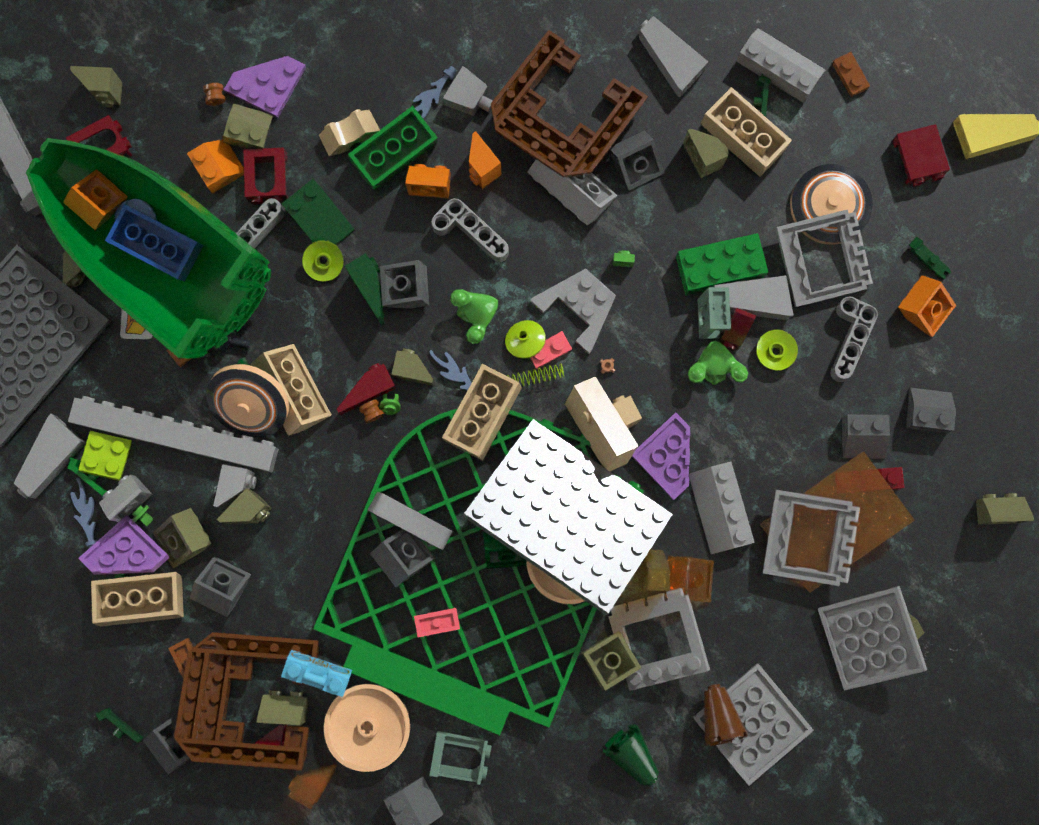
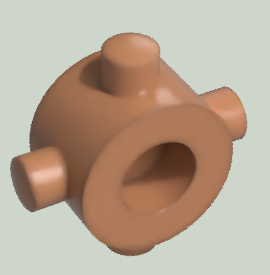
M613 358L600 360L601 373L615 372Z

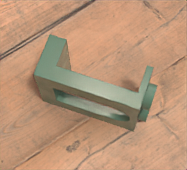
M708 287L697 299L699 339H720V330L731 329L729 287Z
M438 731L430 776L477 782L480 785L481 779L486 780L488 767L484 766L485 758L490 757L491 745H487L488 739ZM447 743L478 750L481 755L480 765L475 769H465L441 764L444 744Z

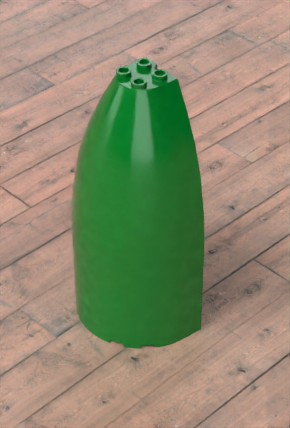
M47 138L41 145V156L34 158L30 162L26 175L48 225L61 246L84 274L105 295L178 358L192 359L207 354L206 350L212 347L217 349L227 342V336L234 330L238 332L254 313L267 290L264 288V285L270 280L271 270L268 268L269 261L191 195L137 161L102 148L73 141ZM97 169L128 196L127 200L140 199L147 202L154 209L158 222L204 245L185 282L106 242L105 240L115 222V213L108 221L94 230L63 203L71 187Z

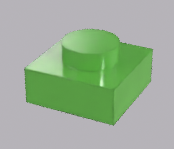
M629 251L614 253L613 266L633 267L635 254H630Z

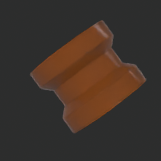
M210 83L203 87V91L206 94L205 103L207 105L217 106L225 103V96L222 94L224 90L222 84Z
M377 399L359 408L360 413H363L365 416L366 424L384 416L383 410H380L378 407L379 402Z

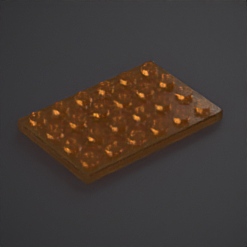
M864 451L803 493L853 502L852 506L860 507L858 522L850 521L849 525L857 526L855 543L846 542V546L854 547L851 564L915 521ZM795 504L786 561L791 567L798 566L828 572L837 510H821ZM771 516L760 523L767 535L769 534ZM843 563V567H848L851 564ZM801 580L809 593L823 584Z

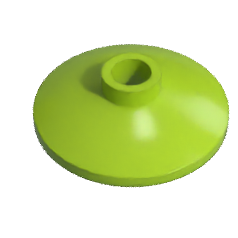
M317 241L306 248L302 263L304 270L311 278L317 281H329L339 275L343 268L344 260L342 252L335 244L328 241ZM325 256L327 262L322 263L320 257Z
M529 320L514 324L507 332L505 338L508 351L513 356L523 359L538 354L546 341L543 328L538 323Z
M771 330L759 339L756 353L762 365L768 369L779 371L790 367L794 363L798 354V347L795 339L789 333L782 330ZM773 348H777L779 350L778 355L773 354Z

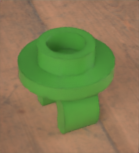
M384 394L383 401L380 403V410H383L388 415L398 413L401 407L398 394H395L393 400L387 399V394Z
M147 505L137 507L132 513L134 516L132 521L136 522L140 519L148 526L153 521V518L146 512L149 507Z

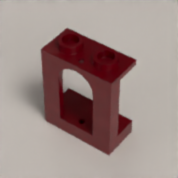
M109 115L66 137L67 141L80 143L103 130H111L116 134V142L106 150L119 155L127 153L129 157L132 156L129 150L132 148L127 137L123 138L120 133L123 131L118 120L113 121Z
M285 148L243 150L244 187L247 201L254 205L263 204L268 199H276L280 203L286 201L289 197L286 191V162L288 160ZM274 162L275 185L273 189L266 193L258 191L255 186V163Z

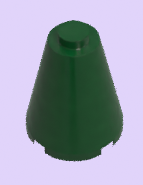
M635 724L629 725L627 727L630 730L624 732L621 729L606 742L605 746L607 749H603V753L642 786H651L658 780V769L639 727Z

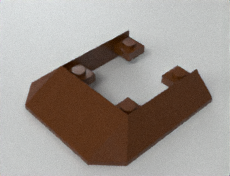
M548 30L491 102L495 132L561 177L591 174L647 100L648 96L631 85L628 88L613 78L603 91L602 97L616 106L595 133L580 122L569 137L537 116L547 100L533 90L553 64L569 74L580 60L581 55L564 45V39Z
M212 632L189 650L174 738L192 762L302 771L307 755L308 727L286 726L284 746L242 743L245 723L226 721L231 681H251L254 662L285 664L291 650L318 658L319 641ZM295 681L292 682L293 685H305V686H310V685H307V684H304V683L301 684V683H298V682H295Z

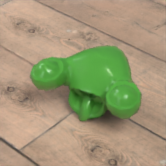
M463 289L454 290L451 293L450 301L453 306H458L457 315L465 322L472 323L473 325L466 334L467 341L472 344L479 343L485 335L488 324L496 313L498 300L486 294L472 293Z
M713 341L704 349L698 361L690 367L688 377L693 383H700L705 378L708 382L716 385L726 378L727 373H730L735 382L742 383L747 379L748 371L722 343Z

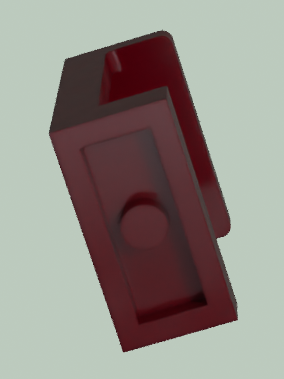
M936 124L899 133L892 140L894 148L898 147L908 177L905 181L906 185L913 184V186L924 184L925 180H941L950 170Z

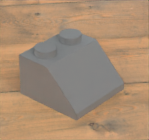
M222 464L213 506L226 510L246 488L254 489L257 477H254L255 473L248 469Z
M134 475L124 476L114 490L111 489L102 496L103 500L99 504L109 520L120 522L126 515L129 516L137 507L152 495Z

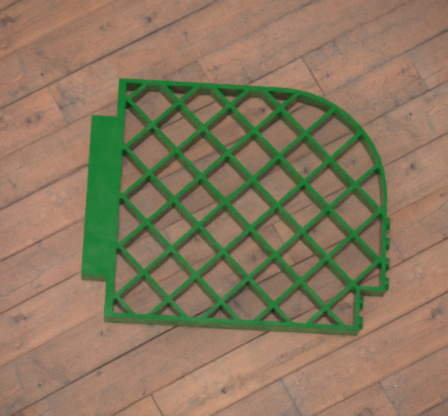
M457 409L439 414L414 428L398 443L385 461L313 629L352 645L343 666L351 669L352 674L498 735L501 734L509 711L550 727L597 609L593 606L591 607L583 629L575 611L590 605L587 602L574 607L572 604H567L569 609L539 621L527 593L528 590L535 588L533 584L524 586L516 566L512 568L521 589L493 601L490 600L479 571L487 568L486 563L478 567L476 566L465 537L480 532L482 529L475 527L462 532L451 505L479 493L485 484L482 485L471 459L472 455L466 452L435 465L422 435V432L429 427L447 419L452 420ZM512 410L509 411L507 415L509 417L529 424L532 420H535L552 433L578 443L579 445L574 446V448L579 451L581 450L583 454L590 458L586 447L591 449V444L584 435L581 434L578 437L573 435V431L566 427H561V429L554 427V423L549 420L542 419V421H539ZM527 427L504 437L498 431L496 435L498 439L493 441L489 449L501 445L506 457L509 452L505 443L520 437ZM418 436L431 467L401 479L394 461L407 444ZM467 459L478 487L448 498L437 471ZM391 467L397 481L382 487ZM434 473L445 501L418 511V513L426 515L445 506L448 507L458 535L449 538L446 545L461 539L473 569L443 581L433 559L430 563L437 578V584L409 595L403 582L399 586L404 598L375 609L364 580L384 571L380 567L361 575L353 553L357 543L378 534L381 541H385L386 536L384 532L397 526L389 523L381 527L377 515L368 511V508L377 491L385 493L400 487L407 507L413 509L404 485ZM632 481L627 483L643 494L644 490L640 489V484ZM371 514L376 529L361 535ZM422 540L430 552L439 549L434 545L429 547L428 543ZM350 562L356 578L341 583ZM475 573L487 603L458 615V619L489 607L501 638L471 650L459 621L460 629H458L466 652L442 663H436L426 636L420 637L432 668L390 651L391 648L418 636L417 633H414L389 644L377 615L378 613L406 602L415 623L414 616H417L411 600L438 588H441L448 608L453 609L454 607L445 585ZM358 583L370 612L341 624L333 604L334 597L337 591ZM523 593L535 623L505 636L493 605ZM328 612L331 614L335 627L324 623ZM571 613L580 634L575 647L553 656L541 625ZM372 616L384 647L342 630L347 626ZM537 627L549 658L519 670L507 639ZM503 642L515 672L485 684L473 654ZM573 653L562 678L555 660ZM468 656L481 688L440 672L438 669ZM552 662L560 681L558 692L555 696L533 705L521 674ZM517 677L529 708L488 692L486 689ZM553 703L548 716L535 711L538 708Z

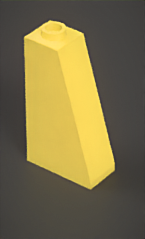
M962 114L953 121L965 159L1034 140L1039 135V121L1036 120L1034 114Z

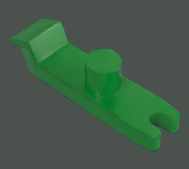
M69 457L70 462L67 469L75 472L103 496L107 491L95 481L99 476L79 472L78 469L81 461Z

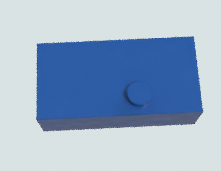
M125 204L105 240L184 282L204 246Z

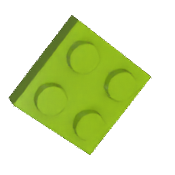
M90 431L78 469L79 472L120 481L132 441Z

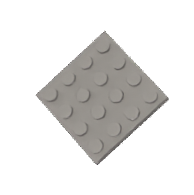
M900 586L818 608L844 690L927 670Z
M758 663L726 689L747 731L748 737L739 740L737 737L731 743L715 745L747 785L752 784L814 731ZM703 708L693 719L705 732Z

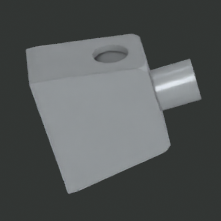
M463 66L443 97L445 106L470 115H475L479 107L490 112L492 102L491 99L486 97L488 86Z

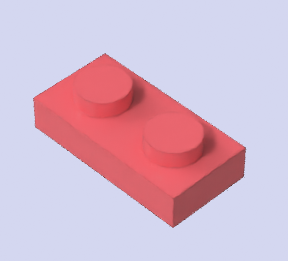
M563 331L548 338L542 350L535 356L530 357L534 367L538 369L570 352L572 347Z
M456 608L414 616L418 637L460 629Z

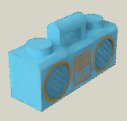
M291 650L281 677L343 697L352 670Z

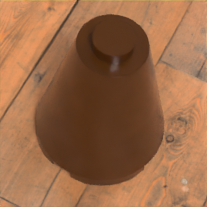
M720 684L708 686V690L704 692L705 745L715 746L731 743L737 737L739 740L747 738V731L726 688L720 687Z

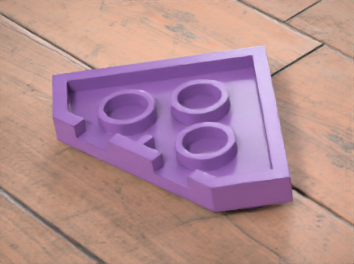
M285 56L233 72L224 91L279 118L306 66L289 56Z
M677 413L673 414L632 455V458L672 500L689 486L690 426Z
M126 515L78 559L94 575L154 572L169 559V556Z

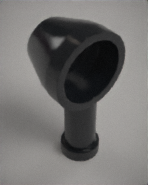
M228 335L227 342L217 349L212 347V349L225 352L229 345L249 350L251 341Z

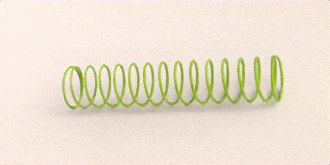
M560 363V364H559V370H560L559 377L561 378V371H562V375H563V378H564L563 367H562V364ZM556 364L554 365V372H553V370H552V367L549 366V374H548V372H547V375H548V378H549L550 381H551L550 368H551L552 373H553V376H554V378H555V380H556V373H555V366H556ZM544 367V376H543V374H542V377H543L544 382H545V369H546V367ZM529 370L527 383L529 382V373L531 375V372ZM523 371V382H522L523 387H524V374H525L524 371Z

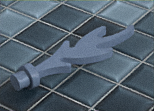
M453 66L443 71L444 77L431 83V86L437 87L436 89L424 91L413 100L414 103L422 101L415 109L417 112L423 111L421 116L423 119L427 116L433 99H435V103L438 105L441 91L447 80H452L455 77L454 74L457 70Z
M430 350L432 358L440 366L449 370L448 373L441 371L440 375L453 382L466 383L460 386V389L468 391L472 382L467 375L466 368L463 367V372L460 373L456 362L447 352L444 354L449 362L445 363Z
M76 478L80 488V498L77 499L74 492H71L70 495L81 517L75 515L74 518L83 527L88 538V542L85 544L86 547L90 548L98 541L94 540L96 522H92L89 525L94 512V498L90 497L88 504H86V492L83 482L80 478Z

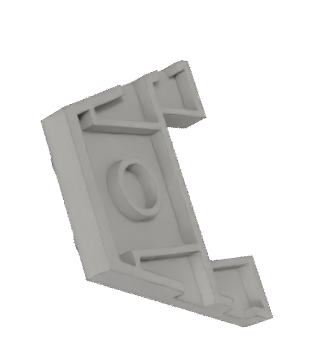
M584 269L536 295L530 302L544 314L557 299L561 300L589 326L575 342L590 354L616 295L587 269Z

